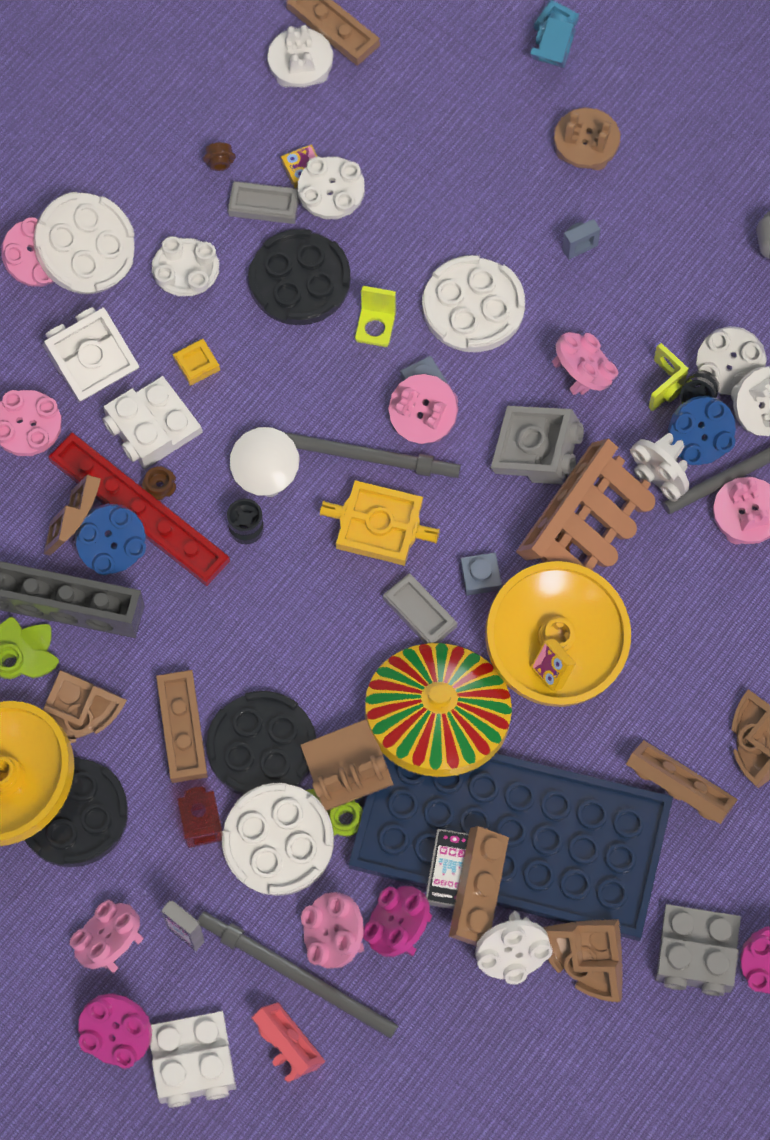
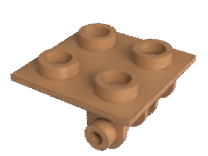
M367 719L301 744L314 782L312 784L315 793L320 798L321 804L326 811L394 785L380 746L372 735Z

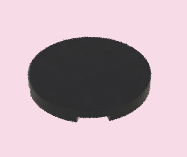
M292 229L280 232L263 243V246L258 250L249 265L248 279L251 295L257 306L266 315L285 324L308 325L326 319L341 307L350 289L351 274L347 256L335 241L332 242L324 236L312 233V230Z
M271 691L245 693L244 696L235 699L223 709H220L213 718L208 730L206 744L209 763L219 781L229 790L241 796L256 787L270 783H286L297 787L310 772L301 744L316 739V734L308 715L293 699Z
M74 757L73 781L63 806L43 829L24 840L27 846L39 858L62 867L85 866L106 856L122 838L128 821V802L120 781L107 767H103L93 761L80 759V757Z

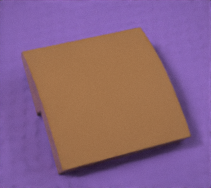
M86 475L71 490L68 506H65L50 521L43 554L51 556L80 527L94 502L101 478Z

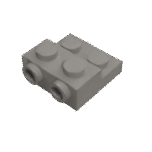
M507 406L491 469L495 474L528 476L532 483L563 485L567 475H570L576 466L573 450L575 444H580L583 440V424L580 423L572 409Z
M666 904L655 981L664 982V987L674 990H686L687 986L702 988V993L711 996H724L725 992L731 993L735 983L741 916Z

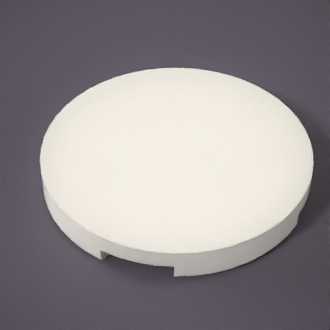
M72 192L54 200L40 215L34 230V250L40 266L56 284L75 293L95 294L110 289L128 273L133 263V237L135 235L129 219L114 202L104 196L99 197L88 193Z
M478 255L462 256L442 264L433 272V276L425 287L422 299L423 316L432 334L445 345L465 352L488 351L507 342L519 329L525 310L524 290L514 272L506 265L502 266L494 261L479 258L480 256Z
M270 783L250 790L234 804L222 831V848L229 868L243 884L262 894L274 896L289 895L312 885L323 874L333 853L334 831L327 811L315 796L294 785Z

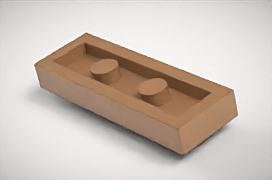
M333 0L286 1L287 9L312 30L321 33L334 48L356 66L361 64L380 46L379 37Z
M188 670L156 675L171 783L208 778L193 671Z
M645 740L633 751L626 763L627 766L634 769L639 777L653 781L664 788L669 796H673L677 800H683L697 809L702 817L714 820L719 824L724 821L738 800Z
M479 826L470 828L448 937L477 946V942L483 934L492 928L509 837Z

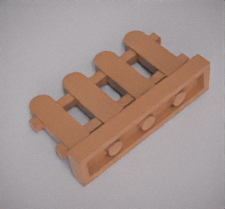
M609 438L591 443L516 550V553L526 561L540 558L543 560L541 563L551 561L570 562L593 570L596 564L601 567L613 566L618 560V552L610 544L615 536L618 539L625 540L634 537L636 534V523L629 517L632 511L635 509L637 512H647L655 506V497L648 490L651 484L646 479L638 481L623 468L622 465L625 460L622 457L615 456L614 459L612 458L619 447ZM599 477L600 479L598 480V482H597V483L595 484V486H594V485H593L594 482H595L596 479ZM608 486L626 501L621 509L603 494ZM580 504V505H581L580 508H579V509L577 510V512L575 513L574 511L576 510V508H577L578 505ZM589 513L607 528L602 536L584 521ZM561 532V535L559 536V538H558L557 541H556L555 538H556L557 535ZM570 541L588 556L583 564L565 549Z

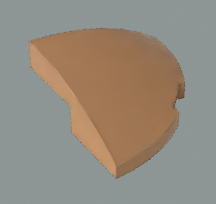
M60 669L43 711L58 722L67 734L70 743H74L77 738L92 732L97 734L104 730L121 712L127 699Z
M748 689L738 704L732 722V731L737 734L738 751L735 749L733 752L744 775L757 788H760L770 780V705Z
M619 920L580 921L543 927L547 932L553 951L548 960L557 973H560L563 969L566 970L570 977L578 981L575 984V988L591 997L609 1002H620L622 1000L623 971Z

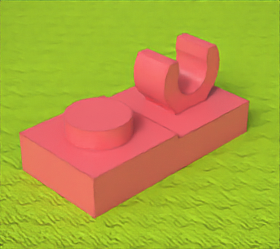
M279 1003L262 1007L252 1017L258 1026L260 1035L281 1052V1054L273 1059L272 1064L274 1067L283 1064L285 1061L290 1063L291 1072L285 1077L286 1082L296 1080L302 1075L313 1072L326 1062Z

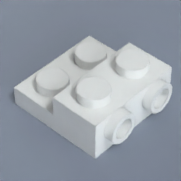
M91 307L77 315L75 318L78 322L72 326L65 328L64 324H61L45 334L48 339L43 342V347L79 403L139 369L138 363L104 307L98 311Z
M164 376L138 392H135L132 388L103 406L106 417L102 420L112 436L118 434L124 441L122 448L132 462L138 460L144 470L203 433L201 425Z
M223 1011L151 1025L152 1063L157 1095L161 1104L167 1103L168 1107H180L190 1104V1098L206 1095V1100H216L229 1096L228 1091L236 1089Z

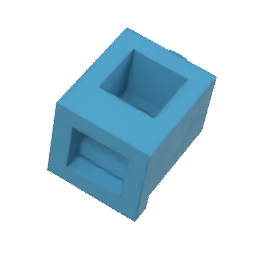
M552 13L551 17H548L546 26L540 25L536 37V44L540 45L539 49L532 47L530 53L534 60L565 68L576 32L574 24L570 23V18Z

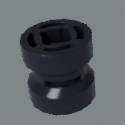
M705 370L691 373L681 389V403L683 404L687 400L699 396L716 398L719 392V382L716 376Z
M243 498L234 501L227 510V521L231 537L240 544H252L258 541L264 532L263 514L260 506L251 499Z

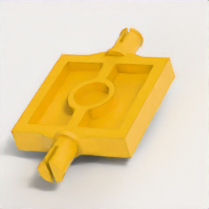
M356 480L354 481L351 495L343 506L323 500L320 508V516L323 515L340 520V532L336 542V549L404 566L410 547L416 539L437 544L440 529L420 525L419 515L423 504V497Z

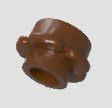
M223 142L208 145L205 148L206 155L203 156V161L215 171H223L230 168V164L236 159V154L232 152V146Z
M153 467L148 470L145 478L142 480V488L157 500H162L165 496L170 497L174 494L177 487L174 483L176 477L172 471L165 467ZM157 482L163 483L161 487H158L156 484Z

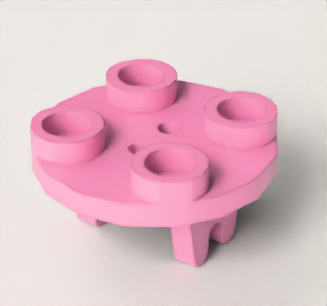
M29 217L22 222L16 223L6 233L1 245L2 261L7 271L17 281L28 286L43 287L54 281L44 272L36 257L34 230L38 219ZM27 247H31L32 251H28Z
M568 332L562 334L556 342L557 356L553 359L552 363L555 368L563 365L568 373L577 380L570 388L573 395H576L578 392L583 395L590 389L598 391L607 389L618 376L616 366L608 361L607 357L600 350L601 344L599 340L590 333H585L582 336L577 333Z
M427 374L410 376L399 383L391 395L389 403L390 421L397 433L408 441L420 444L438 442L450 432L456 423L458 397L449 384L439 377ZM426 399L429 401L427 406L423 403ZM420 412L423 413V417L421 419L418 418V414Z
M11 390L4 394L2 401H0V446L5 451L17 456H33L45 452L56 442L61 432L62 418L56 401L48 395L35 390Z
M754 477L736 478L726 483L717 493L713 505L714 521L720 531L726 535L729 542L733 544H756L770 538V484L766 481ZM742 510V511H744L745 513H744V514H740L739 511Z
M338 892L326 893L316 899L312 906L304 908L301 914V922L304 926V942L307 948V957L311 964L330 969L341 968L351 962L357 953L364 952V946L361 943L363 938V918L358 905L351 897Z
M111 900L104 901L97 907L95 915L85 924L83 929L76 931L71 937L70 946L74 949V956L83 967L90 969L104 967L114 974L119 967L113 961L117 960L130 947L133 941L139 945L144 939L138 933L140 927L139 915L128 904H114Z

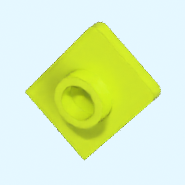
M362 286V309L355 340L360 343L388 347L396 316V292ZM373 320L382 322L385 326L384 332L379 336H370L365 331V326L368 322Z
M662 343L656 347L654 361L671 377L651 394L649 408L652 411L666 400L671 402L678 397L685 384L689 370ZM664 357H666V358L672 363V365L674 366V368H672V367L667 363V361L665 360Z

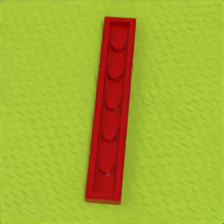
M71 433L48 456L49 461L77 484L86 475L101 478L95 498L104 505L118 504L132 510L143 523L146 539L205 586H208L230 562V557L74 433Z

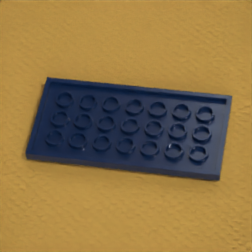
M383 754L394 785L367 795L348 865L349 869L427 888L437 829L469 834L470 828L479 826L509 837L496 906L564 923L619 920L621 937L641 941L673 796L500 754H495L485 764L472 771L447 777L425 776L408 771L389 760Z

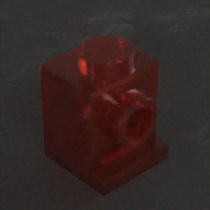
M194 787L184 792L185 797L177 798L187 847L192 848L222 841L223 833L214 791L206 792L205 787ZM195 810H206L205 814L201 817H195L192 814Z

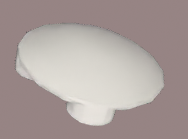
M175 236L166 238L152 261V274L156 283L164 291L176 296H194L205 292L214 284L219 274V260L216 256L215 247L209 242H201L193 238H178Z
M258 427L244 433L235 442L230 454V470L235 481L245 491L257 496H276L293 482L299 469L300 455L294 442L284 432L272 427Z

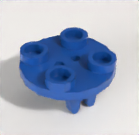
M699 396L687 400L674 412L668 426V433H671L674 439L670 445H674L679 440L683 441L684 449L679 454V457L687 461L689 465L712 463L725 453L730 452L736 443L734 437L736 433L735 418L730 408L714 397Z
M105 504L93 508L76 530L74 542L77 554L87 567L95 570L100 575L114 574L126 570L138 558H141L146 551V535L143 523L132 510L123 505ZM107 530H110V533L108 535H105V532ZM115 542L116 545L111 547V544Z

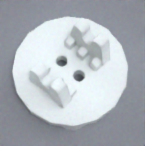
M306 25L301 26V28L288 27L287 31H284L273 40L268 50V65L271 73L276 77L277 83L283 87H307L323 83L327 80L329 71L332 68L333 51L329 41L321 33L307 28Z
M339 157L312 158L298 180V197L303 207L314 216L323 219H339L351 214L360 206L365 195L364 178L359 165Z
M728 326L716 329L704 339L698 350L696 364L698 370H705L716 376L719 382L718 393L731 395L733 387L739 384L741 379L751 370L762 366L766 367L767 357L763 344L753 333L744 328ZM731 352H735L737 356L732 357ZM731 365L732 369L728 370L726 366Z
M762 366L751 370L741 379L739 384L733 387L731 398L734 401L733 407L736 419L747 432L759 436H770V366Z
M671 433L666 434L656 443L640 439L630 449L638 465L634 469L635 474L640 480L646 479L649 483H654L669 500L677 501L689 490V481L685 474L688 468L687 461L682 460L679 464L676 462L677 457L684 449L683 441L679 440L674 445H670L674 440Z
M514 911L509 916L510 921L498 924L485 932L477 942L475 950L479 968L488 976L505 979L509 984H519L525 981L527 975L541 967L545 960L551 957L553 952L546 930L539 924L531 922L528 917L521 920L519 913Z

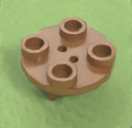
M580 108L570 111L560 119L555 127L554 144L557 157L578 168L593 170L605 168L607 162L612 160L619 150L621 134L617 123L608 114L598 109Z

